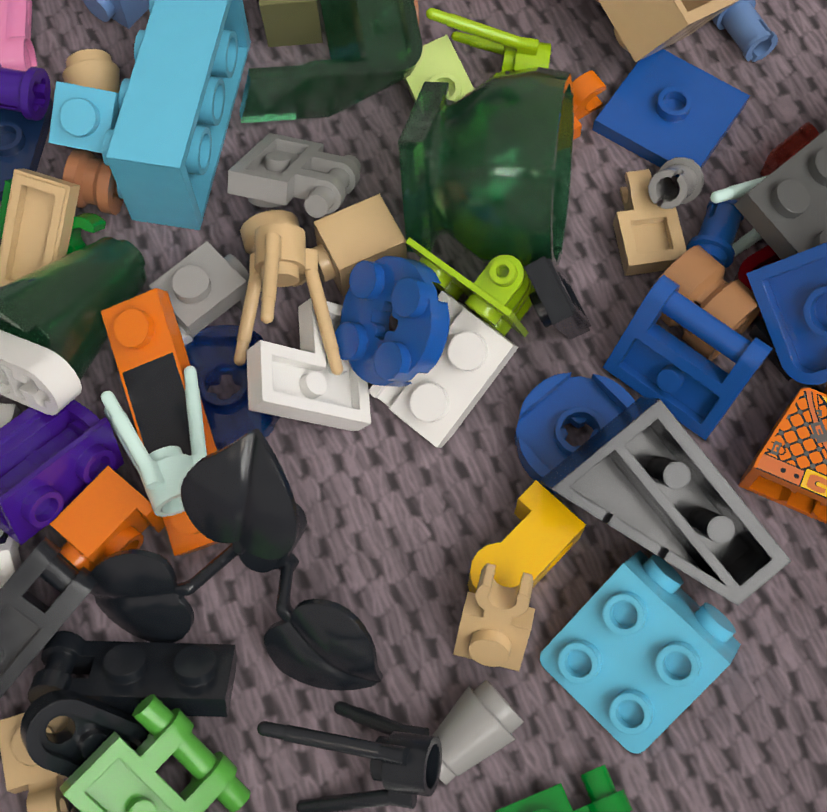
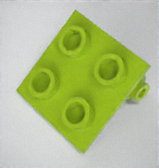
M410 237L408 238L406 243L420 257L419 261L429 266L441 282V284L432 282L435 287L448 293L457 301L465 293L469 296L465 304L476 312L478 317L503 336H506L509 330L513 328L526 337L529 332L520 321L532 307L529 294L536 290L517 258L511 255H499L493 258L473 283Z

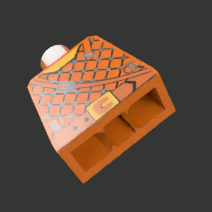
M827 384L823 393L810 387H801L781 414L741 477L738 485L827 524Z

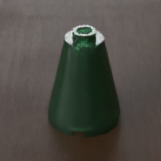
M103 237L0 287V330L59 354L74 369L81 380L108 340L101 311L137 296L146 283L147 277L144 270L146 263L143 255L127 240Z

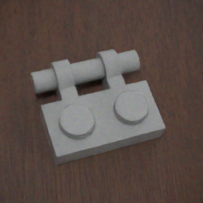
M268 133L228 170L227 193L247 197L251 204L266 208L286 206L293 197L305 199L304 208L306 212L314 218H320L334 213L344 202L345 196L356 187L360 179L361 164L352 155L339 156L324 153V144Z

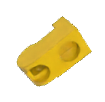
M535 480L517 500L514 514L521 522L501 543L486 545L473 558L468 580L469 592L476 593L481 570L487 563L496 565L494 580L499 585L504 587L518 586L524 572L532 574L534 587L580 539L586 524Z

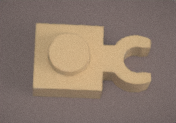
M487 563L481 570L476 593H467L453 655L473 659L479 664L489 667L500 666L519 671L535 613V608L529 607L534 583L533 576L523 572L518 586L504 587L494 580L496 565Z

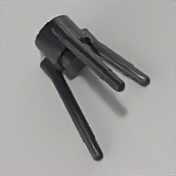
M343 701L335 703L334 711L336 714L389 735V737L379 736L373 742L268 721H262L257 727L258 733L262 736L371 758V777L374 781H381L385 788L300 800L296 805L298 812H337L389 805L414 809L417 803V795L432 796L439 781L442 765L441 741L439 737L429 736V728L405 725Z

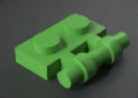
M154 694L146 697L132 714L149 732L147 739L136 750L114 731L59 787L62 794L80 812H204L215 799L229 812H236L247 802L251 794L250 790L235 776L237 772L236 765L223 752L219 751L213 754L192 733L194 723L179 708L170 711ZM171 755L193 775L191 782L180 794L156 772Z

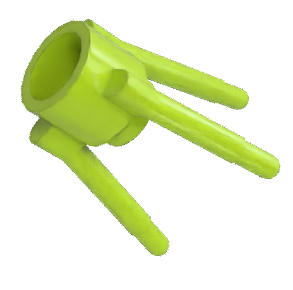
M435 8L427 9L426 17L428 19L463 31L453 32L451 35L452 40L503 55L500 77L510 79V84L474 89L480 101L508 97L524 100L529 97L530 88H544L550 62V43L539 42V39L520 37Z

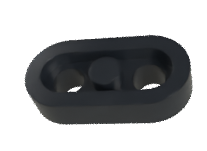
M55 690L37 698L24 713L20 726L21 739L31 759L38 766L68 778L114 731L125 741H130V746L134 750L147 739L149 734L131 714L70 690ZM58 716L69 717L68 724L62 731L54 734L46 732L47 725Z

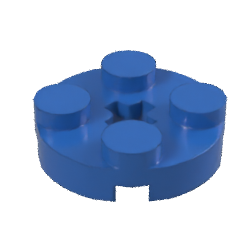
M384 256L373 262L363 260L357 263L351 271L349 278L350 287L343 302L340 325L337 327L335 335L341 359L348 360L353 371L370 384L391 387H404L412 384L409 380H412L417 373L427 374L437 364L442 355L449 332L450 315L448 303L438 301L437 290L432 282L440 284L441 282L436 273L426 264L402 257ZM391 313L398 320L395 331H389Z
M572 372L557 374L545 379L531 390L522 403L514 435L518 458L523 468L534 481L537 480L539 482V480L580 447V445L574 447L566 441L568 432L564 428L565 425L571 423L574 427L581 428L587 424L594 430L590 436L591 438L634 403L633 397L615 381L593 374L590 379L582 376L571 377ZM540 483V484H541L542 486H544L549 492L554 493V494H558V493H556L555 491H553L552 489H550V488H548L547 486H545L544 484Z

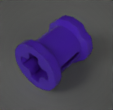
M0 64V109L22 112L26 119L40 121L47 112L50 102L51 86L48 73L45 69L30 67L27 71L4 68Z

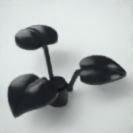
M258 428L247 432L230 445L202 458L188 471L182 482L181 500L192 524L200 533L212 541L231 543L191 579L181 583H177L174 569L166 558L160 554L140 549L122 550L113 553L99 562L91 571L99 581L90 594L95 596L97 605L109 619L140 639L149 642L175 643L183 639L194 623V611L184 596H189L196 592L236 556L239 555L243 564L256 572L265 573L279 569L280 579L276 611L282 620L272 624L264 635L265 647L275 665L284 674L299 682L328 690L347 691L368 688L381 682L384 677L378 667L376 648L370 633L360 619L348 608L339 603L324 599L304 600L295 609L292 608L290 603L293 572L299 564L298 558L292 554V551L306 530L307 518L303 509L295 502L290 484L281 464Z

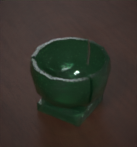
M541 67L498 72L455 101L449 100L448 82H424L398 140L406 241L410 237L429 252H432L438 235L447 234L484 265H488L493 258L499 255H511L521 262L523 268L543 256L547 259L550 258L558 267L566 230L572 173L574 92L571 73ZM406 243L407 252H414Z

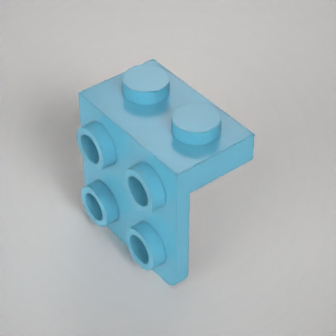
M640 550L615 571L540 654L542 667L627 751L635 754L645 751L731 664L741 645L733 637L736 633L734 626L723 613L709 603H704L702 606L698 605L680 588L683 580L670 564L656 555L648 558Z

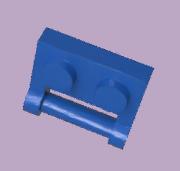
M662 275L646 295L602 368L643 397L661 399L678 422L706 440L773 348L757 337L752 342L680 294L678 292L680 285L666 275ZM662 313L735 362L736 364L730 373H727L656 324Z

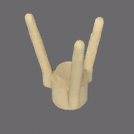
M269 223L255 229V253L250 254L249 280L236 339L234 363L242 366L246 362V350L249 349V344L251 343L260 293L262 301L260 318L263 323L269 324L274 319L277 287L296 285L299 282V275L304 274L331 372L334 375H340L343 372V364L318 272V250L306 248L305 231L297 225Z

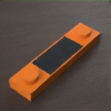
M154 288L102 310L101 315L137 434L147 452L150 454L163 447L179 446L183 454L191 455L184 369L190 365L169 294L167 291ZM201 400L207 455L216 452L217 448ZM186 512L163 517L174 556L185 555L219 543L208 539L200 533L192 524Z

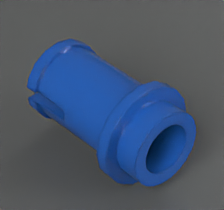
M710 200L699 233L688 242L687 250L693 246L700 245L725 268L729 267L735 258V251L732 245L740 223L744 219V216L734 206L738 200H728L716 204Z

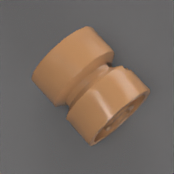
M700 245L693 246L684 252L662 274L680 285L678 290L680 294L741 335L761 312L754 293L739 279L726 282L724 280L725 267ZM662 313L660 319L670 328L679 326L678 323ZM684 328L682 339L695 351L710 361H713L721 354Z

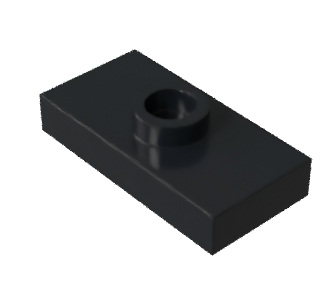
M543 256L524 267L536 290L529 294V298L545 328L553 325L569 339L590 331L589 327L591 324L567 277L550 258L547 259Z

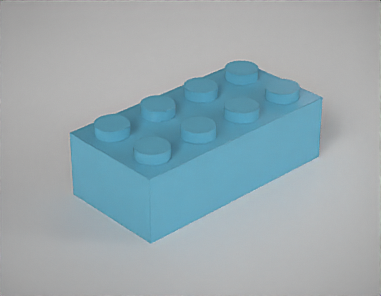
M149 0L150 17L146 29L139 30L136 35L134 44L135 64L130 79H123L120 86L118 98L120 112L115 128L108 129L104 136L102 147L103 161L111 169L117 184L118 197L124 200L132 220L200 230L251 44L243 0Z

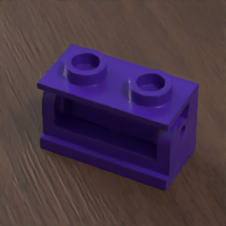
M72 400L58 414L53 416L29 407L0 428L1 530L17 543L23 545L44 527L50 525L107 466L116 471L125 464L107 418L104 417L100 420L92 411L76 400Z

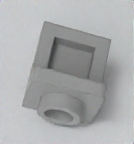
M206 241L152 282L149 288L150 290L158 288L168 292L177 323L193 338L233 305H236L241 311L243 310L249 273L234 255L228 254L223 258Z

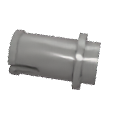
M675 157L665 162L659 169V172L651 178L648 185L649 196L654 204L661 199L664 200L661 205L663 209H673L680 204H686L693 201L701 193L704 185V174L701 167L694 160L686 157ZM676 174L680 175L677 179L680 190L672 183V177Z

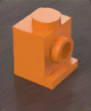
M107 466L50 523L66 540L59 553L79 571L84 566L90 572L99 562L113 553L122 550L140 549L144 541V536L141 533L149 525L158 533L165 527L163 517L155 515L150 501L110 466Z

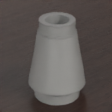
M488 680L483 681L475 690L468 686L432 735L439 737L441 741L442 765L439 779L446 785L456 776H460L515 741L516 738L512 733L524 723L517 712Z

